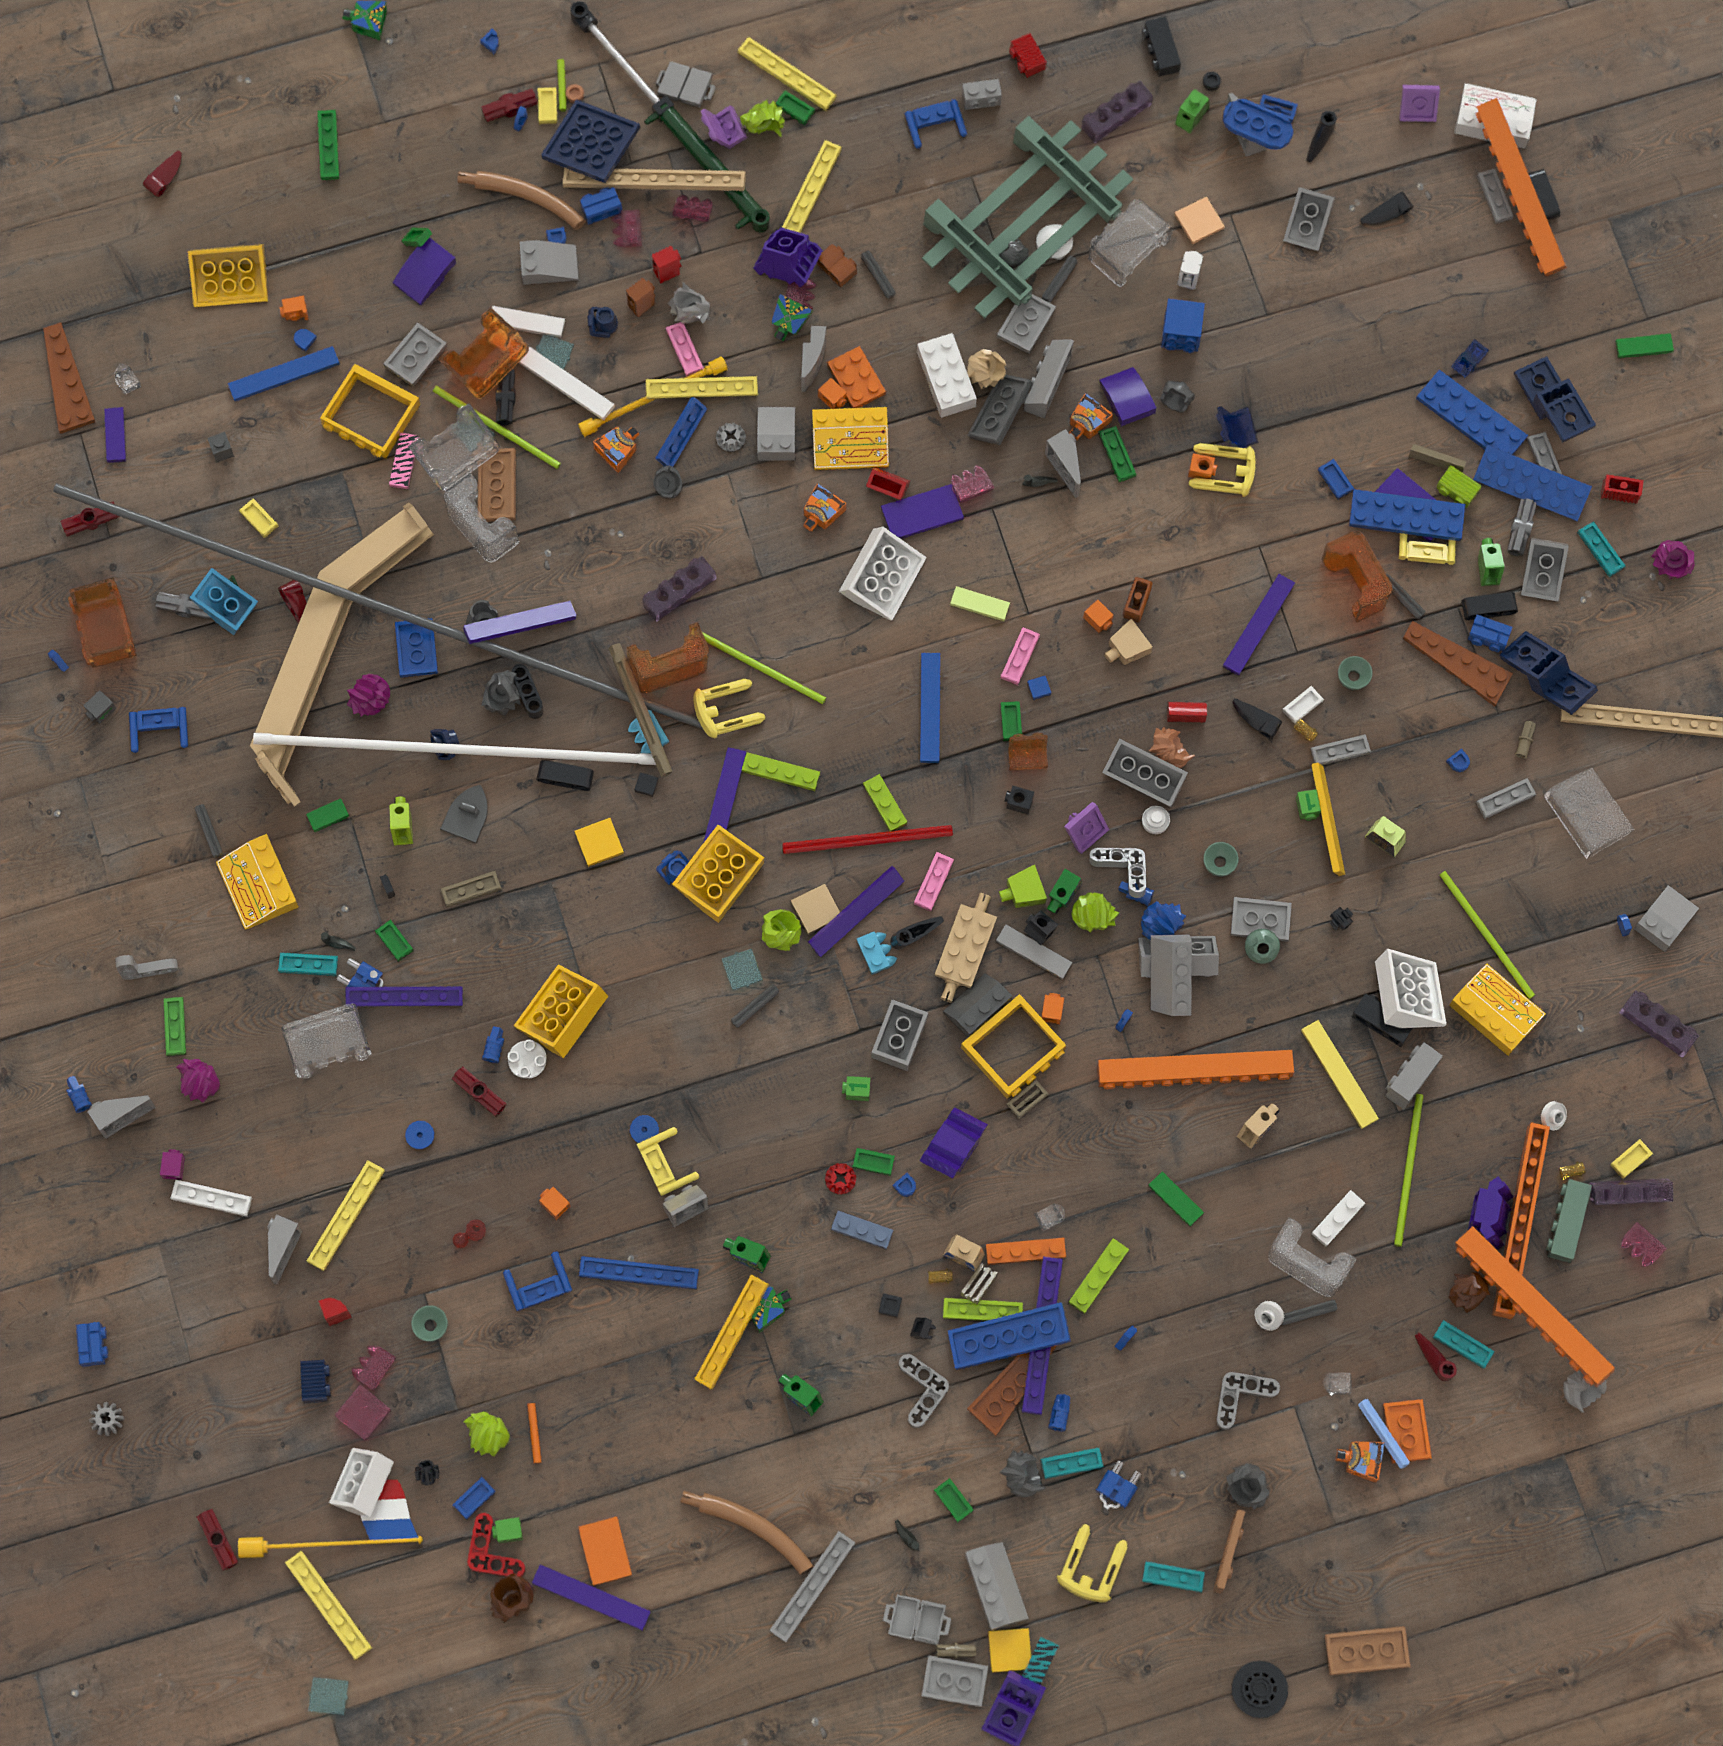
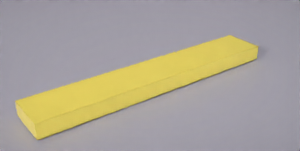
M750 37L738 49L740 55L826 111L836 99V94Z
M826 140L824 141L782 228L801 233L842 150L841 146Z
M757 376L645 380L646 399L758 395Z
M1319 1020L1304 1027L1301 1030L1360 1128L1363 1129L1379 1119Z
M367 1160L308 1257V1263L325 1271L384 1174L385 1169Z
M300 1551L285 1562L353 1658L357 1660L372 1649L304 1553Z

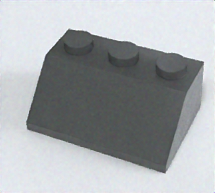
M985 973L972 985L971 989L968 988L943 1013L968 1038L1010 1003L1012 995L1000 982Z

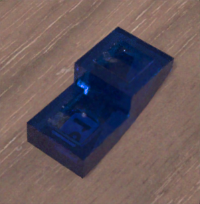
M1474 339L1452 364L1451 368L1466 378L1488 354L1489 350Z

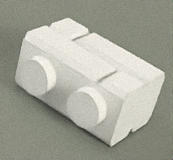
M1187 251L1184 254L1178 280L1180 287L1192 290L1196 288L1203 256L1196 251Z

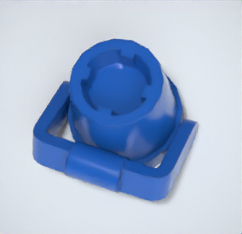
M675 850L661 861L662 863L657 866L656 871L670 885L686 867L689 860L681 851ZM665 866H667L666 876L661 871Z

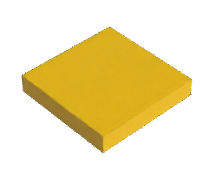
M611 818L574 831L588 867L624 854Z
M1029 1628L988 1631L991 1672L1025 1670L1031 1658Z

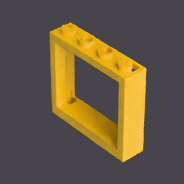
M354 364L320 417L323 428L327 431H334L346 441L349 439L355 442L354 444L361 449L366 448L374 456L379 458L381 456L386 459L398 441L400 433H403L419 408L420 401L419 397ZM357 380L409 406L383 447L332 421Z
M1020 994L961 1044V1049L1007 1099L1018 1095L1022 1091L1021 1087L1023 1085L1031 1084L1036 1079L1035 1075L1040 1071L1042 1073L1051 1066V1061L1054 1059L1059 1060L1065 1053L1064 1050L1066 1048V1044ZM1022 1007L1054 1042L1056 1047L1008 1087L973 1047Z

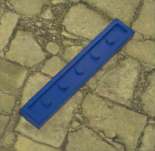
M332 346L230 382L228 386L234 402L335 367L340 365Z
M921 653L920 763H939L940 653Z
M581 1256L579 1277L696 1290L699 1269L583 1256Z

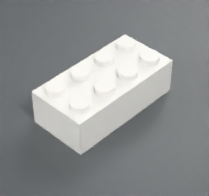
M953 333L918 343L917 354L940 417L976 407L977 398Z

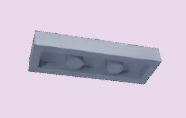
M837 1211L831 1228L832 1231L886 1250L893 1234L892 1229L841 1211Z

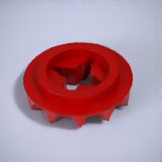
M837 1163L830 1166L825 1175L826 1186L835 1194L850 1192L856 1184V1174L853 1168L846 1163ZM836 1173L839 1175L846 1174L844 1177L845 1183L841 1181L835 1183L837 1180Z

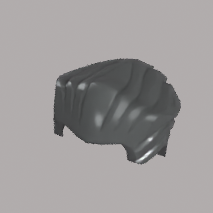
M1017 238L1016 241H1011L1008 244L1009 249L1000 256L1011 268L1020 266L1029 256L1028 249Z
M1167 381L1160 397L1161 402L1165 406L1179 413L1184 412L1195 399L1194 393H1192L1187 384L1179 381Z
M663 466L656 471L653 486L661 497L675 498L682 490L681 476L676 468Z
M478 600L469 610L466 625L497 618L498 611L490 606L488 601Z

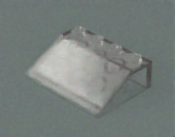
M1593 768L1560 782L1550 788L1544 796L1586 859L1635 830Z

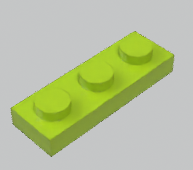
M880 774L865 781L863 786L889 831H895L907 825V820Z

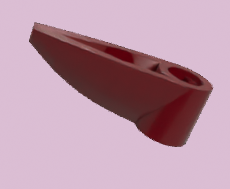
M177 150L144 180L143 186L156 197H160L165 193L169 183L176 175L182 153Z
M292 580L278 587V590L291 614L299 624L307 602L300 583Z
M1417 1333L1415 1335L1417 1343L1436 1376L1441 1381H1450L1456 1375V1365L1451 1361H1447L1443 1354L1421 1333ZM1443 1367H1444L1445 1369H1448V1368H1449V1369H1450V1373H1449V1374H1444V1373H1443V1370H1444Z

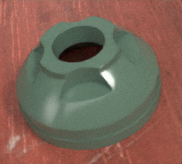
M1348 657L1339 665V681L1347 689H1363L1371 681L1372 667L1362 657ZM1356 672L1359 675V679L1351 681L1348 674Z
M1216 842L1206 849L1203 861L1209 873L1223 877L1231 874L1236 869L1239 857L1232 845L1225 842ZM1221 857L1225 860L1226 864L1223 867H1217L1214 860Z
M1268 929L1254 930L1247 936L1245 941L1246 954L1256 963L1264 964L1271 962L1277 957L1280 950L1278 937ZM1260 943H1266L1269 946L1268 951L1264 954L1259 953L1257 950Z
M430 1305L424 1306L415 1312L411 1326L414 1334L419 1339L433 1342L445 1334L448 1320L440 1308ZM429 1320H433L437 1324L433 1331L425 1329V1323Z

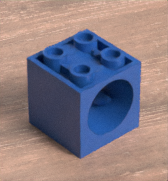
M1168 299L1161 347L1167 350L1179 349L1187 353L1198 352L1205 303Z

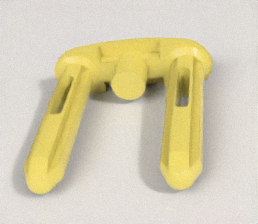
M1203 443L1193 447L1194 452L1198 454L1244 459L1247 461V465H1237L1236 476L1245 477L1243 483L1193 478L1189 480L1191 487L1201 490L1241 494L1243 497L1249 494L1254 481L1256 464L1255 452L1252 447L1238 448Z
M741 679L704 690L697 688L694 692L695 712L702 728L709 737L716 739L717 735L760 724L765 720V715L757 712L714 724L711 718L718 716L717 707L714 705L706 708L704 703L707 700L747 690L752 686L751 680Z
M1084 1524L1078 1530L1062 1573L1057 1575V1580L1062 1587L1081 1598L1096 1602H1107L1111 1599L1109 1594L1126 1554L1127 1542L1120 1540L1116 1544L1098 1591L1090 1589L1093 1582L1092 1578L1082 1575L1079 1584L1072 1580L1090 1535V1527ZM1074 1551H1078L1073 1567L1069 1569L1068 1566ZM1114 1566V1573L1112 1575L1110 1583L1107 1585L1106 1580L1108 1578L1111 1567Z

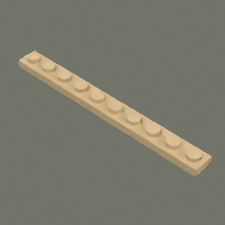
M564 168L562 184L564 188L744 191L746 173L745 171L614 169L607 182L603 183Z
M1583 704L1572 715L1561 709L1560 722L1723 738V717Z

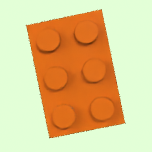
M860 346L827 362V366L835 380L847 392V400L852 408H860L886 395V390Z

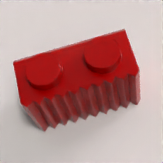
M1031 33L1011 41L1010 55L1012 58H1016L1018 70L1020 73L1024 72L1026 78L1046 69V60Z
M672 246L652 254L653 271L660 284L680 275V268H682L680 263L681 257L677 250H673Z
M1606 474L1602 483L1601 498L1637 504L1642 496L1644 481Z

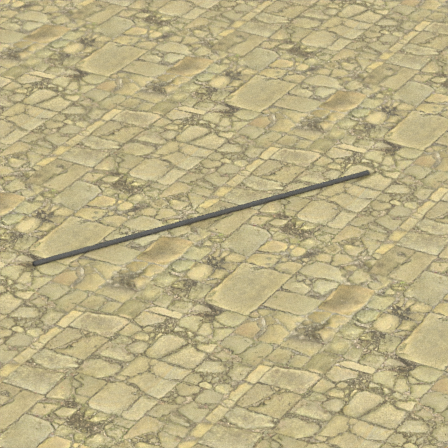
M57 483L54 486L53 492L469 644L465 632ZM487 640L470 644L630 703L628 695L624 690ZM643 698L648 710L703 729L697 717Z

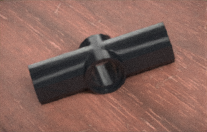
M510 368L499 369L498 388H496V423L502 426H508L513 423V405H515L516 399L514 389L515 370Z

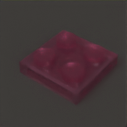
M360 1384L338 1410L335 1417L366 1441L391 1412V1409Z

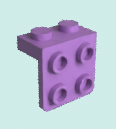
M731 105L716 115L706 109L701 110L703 115L701 119L710 130L708 134L714 142L716 141L721 146L731 149L748 138L734 107Z

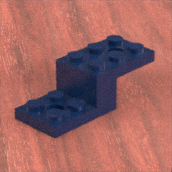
M1547 356L1514 372L1515 378L1539 419H1549L1562 443L1595 428L1596 423L1570 379L1561 381ZM1541 377L1544 383L1537 384L1534 378ZM1573 415L1575 421L1569 422L1566 420L1565 416Z
M1527 631L1499 654L1502 661L1527 676L1532 691L1570 715L1598 692L1596 685L1570 670L1566 656ZM1524 652H1530L1527 655H1522ZM1569 691H1575L1572 694H1567Z

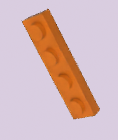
M1064 1238L986 1244L988 1265L1041 1261L1043 1256L1058 1259L1066 1258Z

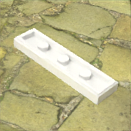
M492 306L489 325L500 326L502 328L562 338L565 319L496 306Z
M175 1180L171 1194V1200L245 1217L248 1216L252 1197L180 1180Z

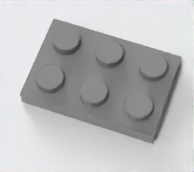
M1031 294L1032 298L1028 303H1022L1019 307L1016 304L1014 305L997 334V338L1030 354L1056 310V306Z
M417 323L383 365L414 387L445 350L447 343Z
M1234 897L1230 936L1247 938L1254 930L1264 928L1274 932L1279 941L1288 942L1292 903Z
M928 1656L922 1697L982 1707L988 1666Z

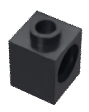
M1012 786L1011 791L1007 790L1004 802H1007L1006 809L1029 815L1034 792ZM1019 796L1022 797L1024 801L1021 803H1017L1014 801V798Z
M1040 910L1036 915L1031 914L1026 920L1027 926L1024 932L1038 944L1042 945L1052 936L1058 924Z

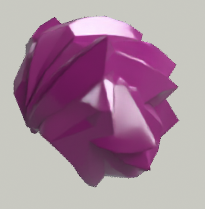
M1666 540L1661 542L1651 556L1654 558L1653 566L1658 568L1659 575L1666 574L1669 580L1675 577L1687 576V573L1691 574L1695 567L1694 552L1688 550L1680 541Z
M362 675L361 679L356 680L354 689L347 690L350 696L347 706L352 708L353 714L359 713L360 716L364 714L367 716L376 715L389 703V685L378 675Z
M183 1059V1063L176 1067L182 1075L180 1080L181 1093H184V1097L189 1094L190 1101L199 1099L201 1102H204L208 1096H214L219 1090L220 1082L211 1065H207V1063L201 1062L199 1059Z

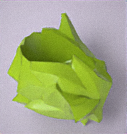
M765 100L761 104L754 105L751 110L749 109L748 113L740 116L741 123L747 128L748 132L760 134L769 130L775 131L782 137L780 129L784 127L782 107L776 106L775 101L768 104V101Z
M1088 892L1086 895H1081L1074 903L1071 916L1078 927L1092 932L1094 929L1104 930L1107 926H1115V919L1119 912L1114 911L1115 907L1111 906V903L1106 900L1103 894Z
M784 909L770 911L763 918L762 940L769 948L790 951L792 945L798 944L800 940V920L796 919L797 917L792 912Z
M487 1412L472 1413L463 1422L469 1428L471 1448H474L475 1453L479 1450L481 1456L486 1453L495 1456L500 1448H505L509 1442L510 1435L503 1421L498 1417L489 1415Z

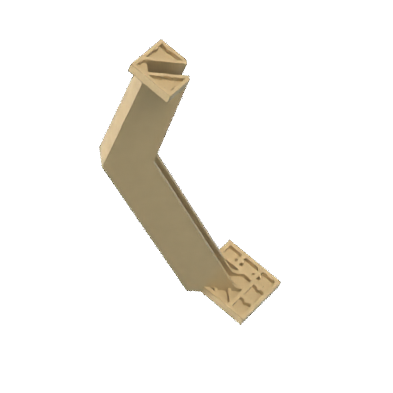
M408 502L403 506L404 509L322 569L317 579L360 594L434 534L414 506ZM313 587L255 733L300 736L353 601ZM252 739L250 747L257 755L255 760L265 774L267 773L271 783L276 789L278 788L284 800L288 804L292 803L296 806L301 801L284 778L286 768L296 745L253 744Z

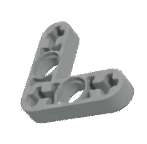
M1094 848L1090 851L1089 862L1094 867L1128 868L1129 894L1134 898H1141L1145 895V853L1141 849ZM1119 855L1122 859L1114 860L1112 856ZM1134 857H1138V864H1135ZM1137 870L1140 871L1142 874L1140 876H1135L1132 874V872ZM1135 883H1139L1140 890H1136Z
M130 955L115 958L116 969L124 980L167 974L178 970L176 959L137 964L133 956Z
M905 1354L899 1360L900 1370L926 1388V1391L908 1416L909 1424L914 1428H920L926 1423L947 1394L949 1383L944 1377L913 1355ZM911 1359V1365L915 1368L917 1364L920 1365L915 1375L911 1373L914 1370L911 1367L904 1368L903 1360L908 1361ZM921 1370L929 1372L930 1376L927 1380H921L918 1377V1373ZM933 1376L937 1377L934 1379L936 1383H944V1391L942 1389L937 1391V1386L933 1383L931 1384V1386L927 1385L929 1382H931ZM927 1397L934 1400V1406L931 1408H926L923 1405V1400ZM918 1406H920V1408L923 1411L928 1412V1414L926 1415L923 1412L920 1418L922 1422H916L915 1424L913 1423L914 1418L912 1416H917L919 1414L920 1409L917 1408Z
M1236 1372L1227 1373L1223 1377L1216 1418L1217 1426L1222 1430H1228L1234 1425L1239 1393L1273 1398L1280 1391L1279 1383L1270 1378ZM1234 1377V1381L1240 1382L1241 1378H1244L1242 1389L1238 1388L1240 1384L1236 1383L1232 1387L1229 1386V1382H1226V1380ZM1254 1380L1257 1384L1256 1389L1248 1390L1245 1384L1246 1381ZM1260 1381L1264 1382L1262 1386L1266 1387L1270 1383L1273 1384V1388H1276V1390L1270 1394L1268 1389L1262 1388V1392H1258ZM1225 1396H1231L1234 1399L1232 1406H1226L1223 1403ZM1221 1408L1227 1411L1233 1410V1413H1228V1420H1231V1422H1228L1226 1426L1223 1425V1421H1220V1418L1222 1419L1225 1416V1411H1221Z

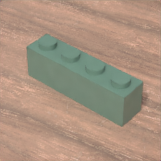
M1571 1179L1566 1184H1562L1560 1195L1563 1196L1561 1202H1558L1555 1213L1558 1216L1556 1221L1553 1220L1550 1232H1553L1552 1240L1549 1239L1547 1242L1546 1250L1549 1251L1547 1257L1571 1263L1574 1260L1592 1185Z

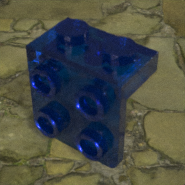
M1222 406L1217 407L1218 413L1216 417L1222 426L1221 436L1224 441L1238 448H1245L1259 443L1250 408L1245 407L1230 413Z

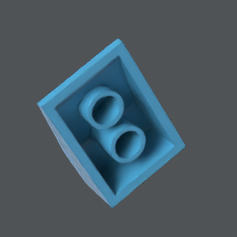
M213 568L210 569L189 597L217 624L232 635L236 634L258 603L255 598Z

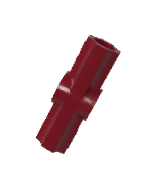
M531 88L517 94H504L499 100L481 106L485 121L489 122L503 116H516L520 106L528 108L538 104Z
M85 508L80 514L60 522L66 537L87 529L95 530L100 524L120 516L98 508ZM88 517H94L92 521H86Z
M464 1067L458 1069L452 1077V1080L472 1096L474 1101L479 1102L495 1117L500 1115L506 1107L507 1103ZM477 1088L484 1089V1093L479 1096L475 1095L474 1091Z
M213 1509L200 1513L197 1519L222 1570L225 1571L237 1565L239 1562ZM216 1535H222V1542L214 1545L213 1538Z

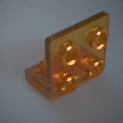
M1034 733L1032 736L1015 734L1013 737H1009V769L1048 768L1046 749L1048 735Z

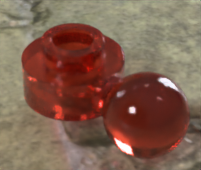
M471 1220L466 1226L465 1233L460 1232L454 1235L453 1244L457 1248H464L468 1244L469 1239H482L486 1232L485 1224L481 1220ZM477 1226L480 1230L475 1232L472 1228Z

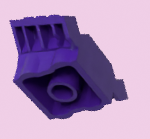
M781 227L771 234L764 243L762 252L753 269L759 275L765 272L770 279L784 280L789 285L795 282L801 287L808 280L823 250L816 243L809 241V235Z
M954 1107L932 1139L927 1150L923 1153L920 1162L953 1179L958 1172H961L973 1154L988 1124Z
M1499 1176L1489 1182L1488 1189L1479 1187L1478 1192L1475 1193L1468 1229L1473 1226L1478 1232L1482 1233L1496 1250L1504 1246L1500 1237L1507 1233V1218L1512 1210L1507 1202L1514 1198L1509 1187Z

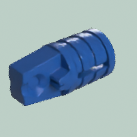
M1121 881L1118 888L1120 892L1127 894L1126 898L1149 906L1154 894V890L1146 887L1143 897L1134 898L1128 892V883ZM1135 883L1136 890H1140L1137 883Z
M493 1026L490 1036H487L482 1060L490 1063H499L504 1043L502 1038L503 1029Z
M75 1076L67 1078L69 1089L66 1091L69 1098H71L76 1113L88 1110L92 1103L89 1101L83 1084L79 1085Z
M1065 1394L1056 1395L1051 1410L1049 1429L1060 1432L1066 1431L1070 1408L1069 1396Z

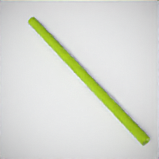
M435 386L433 389L435 394L552 467L558 469L561 465L554 458L442 388Z
M696 628L692 630L691 635L824 704L826 697Z
M1446 871L1442 872L1439 875L1528 999L1534 997L1535 994L1450 876Z
M1416 1094L1394 1242L1395 1246H1402L1424 1096L1422 1094Z

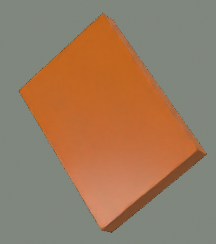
M1423 1399L1383 1403L1386 1427L1408 1460L1431 1459ZM1390 1454L1391 1464H1392V1463H1396L1395 1460L1393 1459V1457H1392L1391 1454Z
M617 1516L578 1527L593 1586L632 1576Z

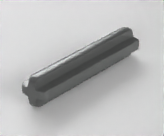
M868 250L863 252L861 258L888 299L895 296L894 288L871 252Z
M1068 257L1042 295L1043 300L1048 303L1052 301L1076 266L1078 260L1075 257Z
M1389 574L1382 577L1381 583L1417 619L1425 614V610Z
M204 804L195 807V811L214 858L223 855L207 810Z
M774 984L770 985L731 1019L732 1024L737 1028L740 1027L779 993V989Z
M1330 1300L1284 1313L1282 1325L1336 1311V1301Z

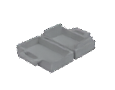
M674 62L669 63L666 71H660L655 83L659 86L657 91L659 96H667L669 99L676 101L680 99V102L696 107H701L703 100H711L716 89L713 84H710L713 78L712 73L695 68L690 69L688 66ZM708 88H711L708 96L706 97L705 95Z
M902 1595L896 1596L895 1604H886L883 1621L890 1624L888 1635L912 1640L913 1637L914 1641L932 1645L938 1644L940 1635H948L951 1618L944 1615L946 1605L922 1600L921 1609L918 1610L920 1608V1599ZM894 1608L892 1619L888 1620L889 1609ZM943 1619L947 1620L945 1632L941 1631Z

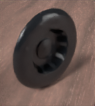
M1253 1661L1245 1664L1237 1671L1232 1682V1695L1236 1705L1245 1714L1255 1718H1266L1276 1714L1284 1706L1288 1697V1684L1282 1671L1275 1665L1265 1661ZM1248 1678L1252 1679L1250 1683L1247 1682ZM1249 1694L1251 1696V1700H1249L1246 1695ZM1271 1695L1274 1696L1272 1701L1269 1699ZM1266 1700L1267 1704L1262 1705V1701Z

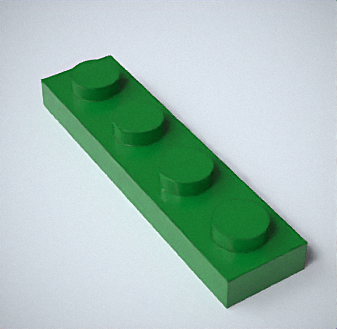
M336 109L317 111L321 180L340 179Z

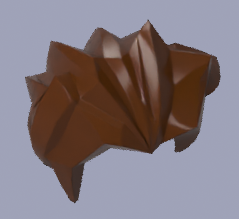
M1472 1272L1470 1275L1455 1273L1454 1275L1458 1279L1454 1280L1455 1284L1451 1288L1448 1298L1456 1308L1463 1307L1467 1313L1475 1309L1486 1296L1490 1295L1488 1291L1489 1284L1476 1272Z
M510 1574L506 1578H500L491 1590L490 1603L492 1607L490 1610L493 1611L492 1616L501 1619L505 1623L511 1617H518L522 1611L529 1610L534 1598L532 1585L525 1578L518 1577L515 1574Z

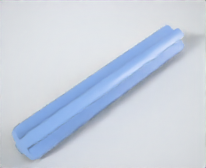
M1368 1399L1361 1401L1358 1404L1359 1408L1381 1441L1384 1442L1385 1447L1399 1468H1405L1409 1465L1410 1461Z

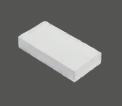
M1310 686L1283 708L1282 711L1296 724L1321 704L1324 699Z

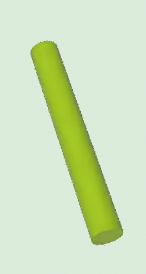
M558 59L559 111L565 112L567 110L565 60Z

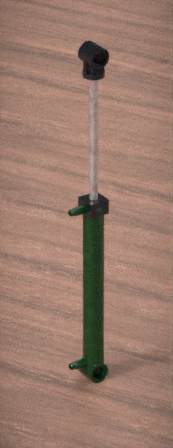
M582 1L574 2L570 8L572 22L578 25L585 33L591 31L654 103L652 105L653 114L648 116L644 123L649 125L657 119L660 123L663 122L704 170L729 171L674 108L673 102L667 96L659 99L596 27L598 20L588 10L587 4ZM746 189L744 191L722 190L745 216L735 224L736 229L744 227L749 222L756 232L763 233L769 229L770 216L768 211L761 208ZM758 219H764L765 221H764V222H758L757 220H758Z

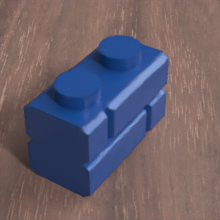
M603 188L599 193L594 195L587 194L580 200V206L588 225L622 213V205L615 188Z
M1476 615L1467 640H1470L1476 646H1488L1493 652H1503L1512 627Z
M100 1322L76 1325L79 1365L81 1367L106 1364L105 1358H108L107 1346L104 1347V1339H107L106 1327H102Z

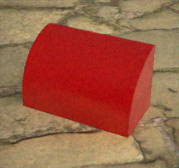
M873 468L866 487L901 500L907 491L910 480L879 468Z
M1204 702L1167 703V722H1206L1207 704Z
M326 1298L319 1301L329 1326L352 1318L348 1309L341 1301L334 1298Z

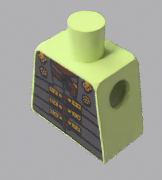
M1384 816L1378 819L1365 835L1367 839L1393 857L1397 855L1406 843V832Z

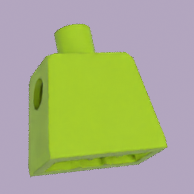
M402 796L394 798V804H390V830L394 845L413 844L409 803H406V798Z
M1035 865L1007 879L1008 889L999 891L1001 901L1005 902L1012 899L1015 908L1045 904L1047 900Z

